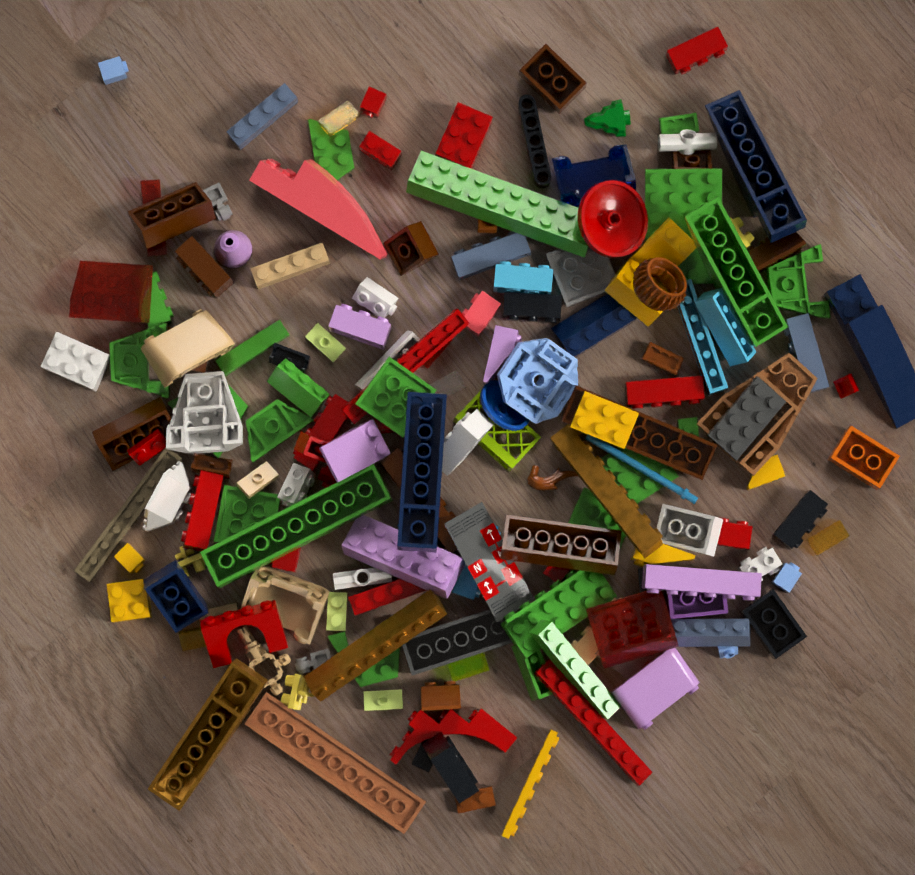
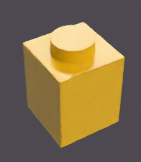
M129 543L114 556L129 573L134 571L138 573L145 566L143 564L145 559Z

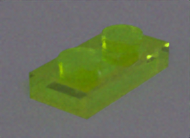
M484 652L447 664L452 681L455 682L490 671Z

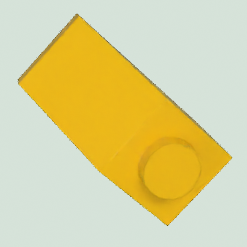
M778 454L772 456L754 476L751 475L746 486L747 490L785 477Z

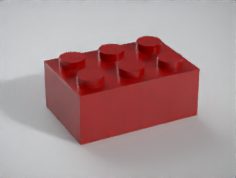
M458 102L435 156L472 169L493 122V117Z

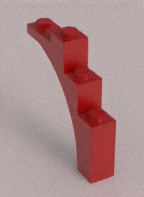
M482 708L479 711L475 709L468 717L471 720L469 723L452 709L448 712L444 710L438 718L440 720L439 724L420 709L418 712L414 710L408 718L410 721L408 726L413 729L412 733L408 730L401 739L404 743L400 747L395 746L389 755L391 756L390 761L396 765L408 749L426 739L434 737L440 732L443 735L457 734L476 737L492 744L503 753L507 752L517 737Z

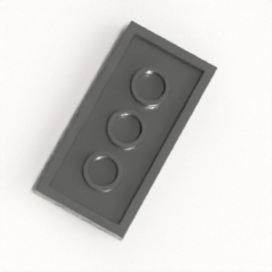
M756 376L707 436L734 460H738L786 401Z

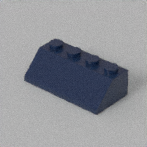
M607 293L558 323L551 330L562 348L576 358L635 322L637 317Z

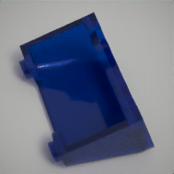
M627 144L613 146L608 152V157L572 164L570 158L566 156L552 158L559 200L561 202L579 208L582 197L592 186L610 180L621 181L636 190V178Z

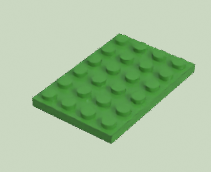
M722 168L645 169V207L648 214V229L645 242L668 217L692 238L684 216L716 196L719 197L722 203ZM696 248L678 267L683 272L686 280L691 279L693 284H712V280Z

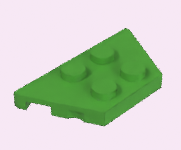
M308 119L315 162L327 170L336 180H340L345 174L355 169L348 130Z
M276 399L246 420L251 461L254 463L314 420Z

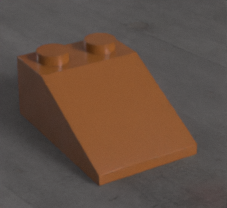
M445 681L442 686H436V682L425 683V686L421 687L422 711L461 709L460 685H456L455 681Z

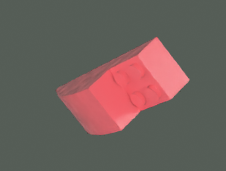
M272 158L270 160H260L249 181L381 260L387 257L388 253L367 214L355 198L327 170L312 159L304 160L298 173L289 168L287 170L281 168V163Z

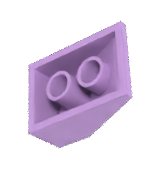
M495 325L483 379L484 385L497 377L498 372L517 343L522 342L518 330Z
M373 419L357 425L319 448L336 482L342 481L391 454Z

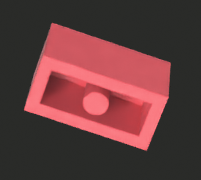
M484 291L480 294L476 293L470 301L472 306L469 310L465 308L462 312L463 316L470 323L465 328L478 337L501 307V303Z

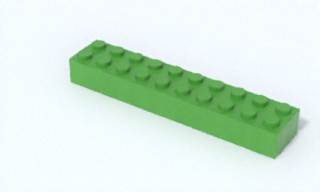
M420 152L408 179L406 193L585 258L589 246L584 241L579 230L578 207L427 152Z
M372 464L200 553L216 586L221 588L393 501L377 467Z

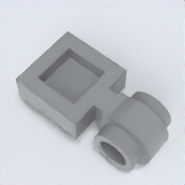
M220 183L203 190L211 200L213 208L217 206V210L214 212L219 221H225L233 215L229 205L223 204L228 199Z
M329 648L310 653L311 660H307V656L295 659L296 671H299V674L310 672L311 666L314 669L331 658Z

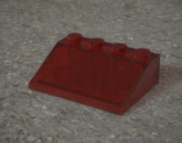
M80 261L70 297L69 317L149 323L153 265Z
M659 590V593H647V591L586 609L604 669L679 647L662 590Z

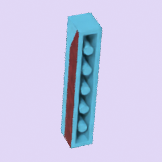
M689 279L686 280V297L679 304L678 310L700 375H703V383L707 395L709 396L725 391L728 385L707 324L695 304L698 298L692 280Z

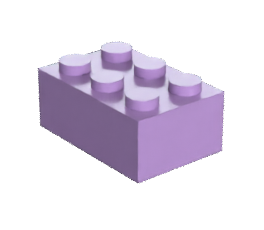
M346 304L335 306L328 326L330 332L382 350L385 349L391 332V324L388 322V319L380 316L377 319L370 316V313L359 310L358 313Z

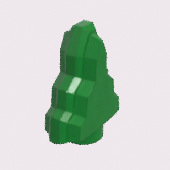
M622 99L612 101L611 105L604 106L601 112L592 113L584 118V124L586 127L594 130L602 129L606 134L626 137V126L631 125L629 110H624Z

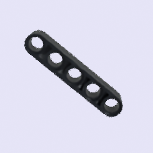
M523 95L519 99L518 110L533 180L537 187L546 188L551 182V171L536 101L531 95ZM524 101H529L532 107L525 109L521 104ZM532 119L536 122V125L528 127L525 122ZM531 138H538L540 143L534 146L529 140ZM536 156H541L544 162L537 164L533 159ZM540 174H544L548 180L540 182L537 177Z

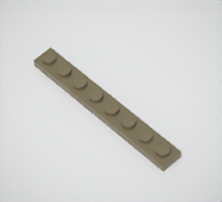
M166 448L163 450L74 570L88 582L93 580L145 510L163 473L169 468L172 469V466L176 465L177 461H181L182 458L172 450H167Z

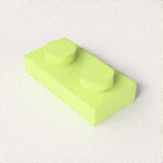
M329 592L327 631H346L348 593Z

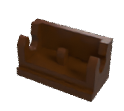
M194 453V460L191 464L192 473L199 474L203 470L223 475V478L230 479L233 465L232 459Z

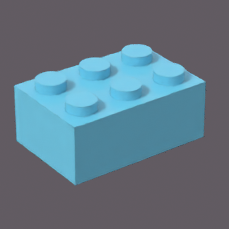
M500 261V264L495 266L493 292L551 295L553 269H549L550 266L538 265V268L530 267V264L519 263V266L511 265V262Z

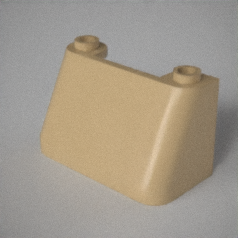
M200 309L192 314V318L157 337L152 335L144 340L145 344L141 347V350L164 388L173 383L172 380L181 378L185 373L212 358H217L219 355L220 357L223 356L235 345L232 338L207 310L202 311Z
M263 566L255 570L251 576L241 609L244 606L257 605L266 600H275L283 628L294 631V637L299 643L310 645L328 599L329 591L317 584L268 566Z

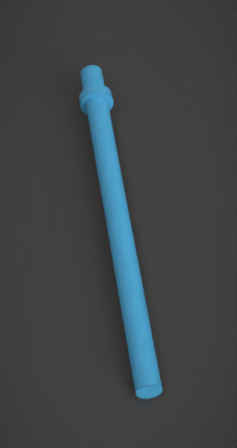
M587 435L585 438L587 441L680 495L681 499H687L693 504L696 503L698 497L691 494L689 489L681 488L601 439L591 435Z

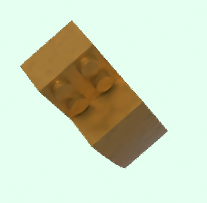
M236 658L230 664L148 787V790L180 811L236 732L268 680Z

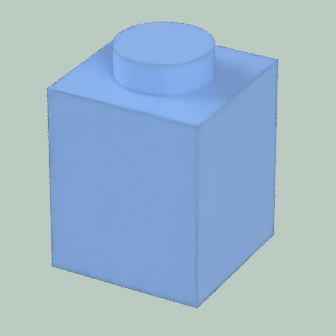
M120 56L98 63L106 85L127 78L126 72H129L126 61H122Z
M792 562L789 564L784 563L771 583L784 592L790 593L802 575L799 572L800 568Z

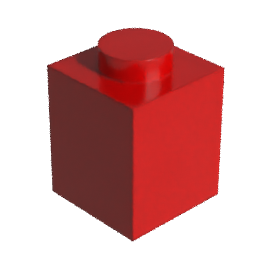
M369 86L360 105L362 114L371 119L373 117L378 118L387 99L386 93Z

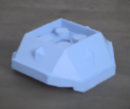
M548 338L518 342L497 374L503 402L535 424L557 417L572 395L575 386H578V359ZM538 375L539 379L534 383V378Z

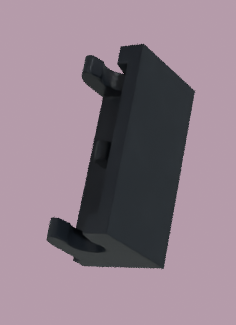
M274 342L272 353L269 356V363L278 366L286 358L305 374L311 357Z

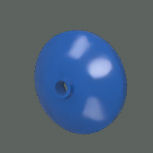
M498 380L490 381L484 385L480 393L481 404L486 415L496 425L507 430L518 431L529 423L530 420L503 402Z

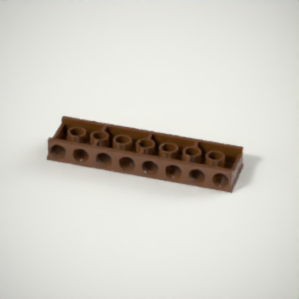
M575 386L561 421L571 425L584 391L638 412L639 415L625 448L700 480L704 479L718 446L717 444L582 387Z

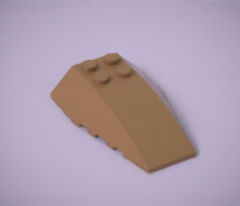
M790 353L724 394L697 423L707 436L756 376L781 396L786 403L738 460H734L719 445L717 446L738 466L753 476L781 447L818 379Z

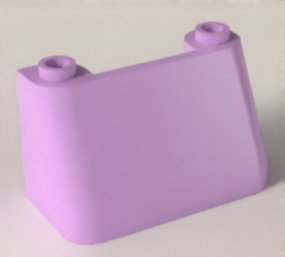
M671 645L661 655H658L610 693L621 705V708L637 729L643 728L645 730L653 724L652 719L686 693L691 695L698 690L699 687L697 685L700 682L674 645Z

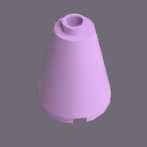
M230 230L222 233L217 238L214 245V254L222 265L228 268H239L248 262L252 254V245L244 233Z

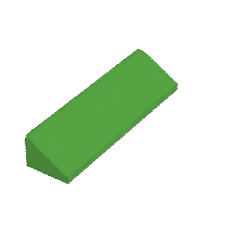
M278 320L215 361L226 377L272 348L274 342L278 344L290 335L282 322Z

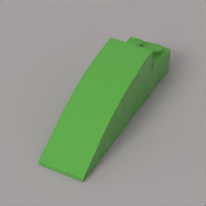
M716 196L685 215L684 218L695 246L715 289L722 288L752 345L757 347L788 328L719 197Z

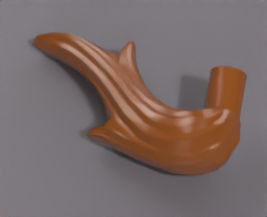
M533 465L527 480L529 486L533 489L557 490L558 488L555 485L559 481L569 477H577L578 475L575 471H560L558 468L555 473L548 477L537 476L539 467Z

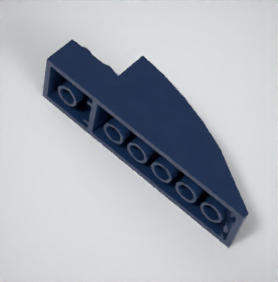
M738 90L705 105L722 151L753 218L758 217L770 242L772 243L805 228L807 219L741 91Z
M861 274L827 291L824 297L829 302L832 312L897 429L915 419V371L883 304L880 306L876 304Z
M408 392L397 550L437 553L447 394Z

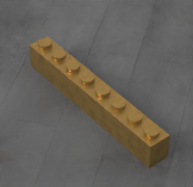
M569 424L550 437L553 445L645 559L663 545L661 540L662 534L657 528L653 529L649 525L651 523L650 519L645 513L641 515L637 510L640 507L634 499L629 500L626 496L628 492L622 484L619 486L614 481L616 477L610 470L606 471L603 466L605 464L599 456L595 457L591 453L593 451L592 447L587 441L583 443L580 439L582 437L580 432L572 429Z
M431 589L308 673L304 676L310 692L320 702L446 616L447 612L440 599Z

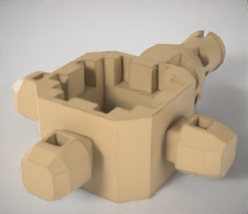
M248 625L243 627V630H238L237 633L245 644V654L250 661L249 667L255 671L254 666L268 658L274 664L278 675L269 679L264 688L270 685L271 692L275 696L283 692L281 684L277 683L284 673L281 666H286L291 662L290 656L286 653L280 655L279 659H277L275 655L267 653L262 643L260 644L258 640L254 639Z

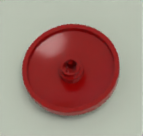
M604 181L592 186L582 197L578 208V226L584 241L594 252L604 257L618 258L631 254L642 244L648 229V214L642 198L631 186L621 181Z

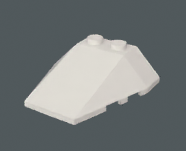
M224 372L185 374L176 407L172 412L171 422L166 429V449L194 454L225 452L242 445L243 425Z
M177 461L176 465L172 466V469L169 468L163 473L145 507L144 517L147 519L143 521V530L149 532L174 524L175 521L180 520L184 512L181 509L184 503H189L192 490L182 462Z

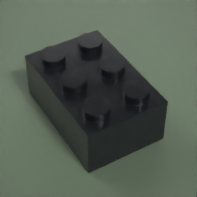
M771 589L740 611L744 619H749L751 629L772 659H777L807 637L774 589Z
M440 732L422 744L430 760L459 804L479 791L475 785L478 783L477 779L449 736L445 738L443 733Z

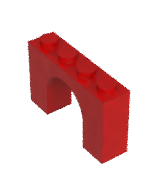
M266 600L257 605L244 606L239 610L226 611L223 614L207 616L200 620L201 631L213 668L232 663L227 637L233 629L241 625H252L260 629L265 636L269 653L288 648L286 634L275 600Z

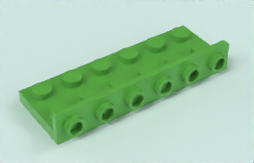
M573 570L565 575V581L561 583L558 580L550 585V591L546 593L543 590L534 596L536 598L534 602L530 603L528 600L519 606L521 609L515 614L512 611L504 616L505 621L501 623V626L524 659L541 649L529 632L542 619L552 621L563 634L617 597L602 573L581 570L576 573Z

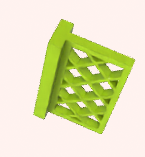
M481 390L457 414L453 420L455 424L460 419L462 420L468 409L477 408L480 411V408H483L480 405L479 399ZM494 424L492 431H488L478 445L510 473L541 437L528 425L524 427L525 430L508 431L505 429V431H495ZM522 433H529L535 439L531 443H523ZM495 434H506V444H498L495 441ZM509 434H519L520 444H509ZM509 447H520V455L517 459L510 455Z

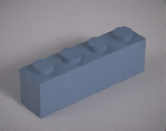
M284 83L226 131L229 138L240 150L243 149L297 104V96Z
M511 231L504 238L497 236L490 239V243L484 245L477 243L471 246L472 249L465 251L461 249L454 252L451 260L458 279L462 280L493 269L496 264H500V261L512 262L531 255L526 237Z
M809 313L786 319L785 322L788 328L784 329L783 332L790 341L788 343L789 353L793 354L803 366L818 378L810 393L827 389L829 383Z
M671 619V641L674 647L750 646L751 628L749 619Z

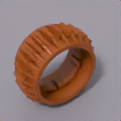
M661 257L645 259L633 273V288L637 297L643 304L653 310L670 311L678 307L686 297V278L681 269L668 259ZM652 277L658 279L666 287L668 292L661 289L654 282Z

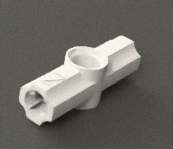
M686 129L682 130L680 134H659L658 136L659 152L679 151L681 154L690 155L695 150L717 149L716 133H696L693 130Z
M377 568L333 573L335 590L390 583L392 582V575ZM361 572H365L368 575V580L365 583H360L357 580V576Z

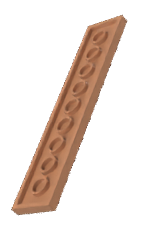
M268 692L265 693L245 722V725L403 834L406 833L426 803L418 795L303 716L288 708L287 705Z

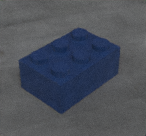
M177 560L143 579L144 589L175 633L209 613L207 603Z

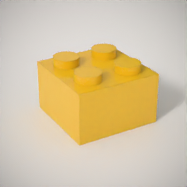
M143 579L107 584L111 622L152 618L150 596L144 589Z

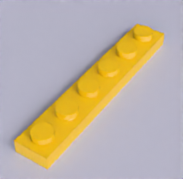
M550 729L501 836L509 839L510 835L514 837L518 826L515 824L518 818H523L527 809L524 805L527 800L531 801L535 792L532 788L535 782L539 783L543 775L540 772L543 764L547 766L551 755L548 753L551 747L555 748L559 741V737H557L558 732Z

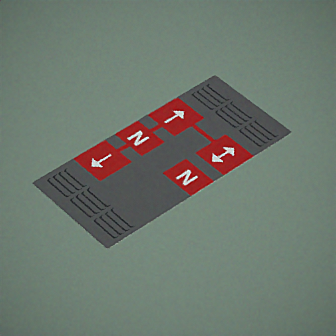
M483 502L444 524L497 622L504 619V616L510 612L520 609L519 606L528 600L529 602L534 600L515 562L500 559L503 540Z

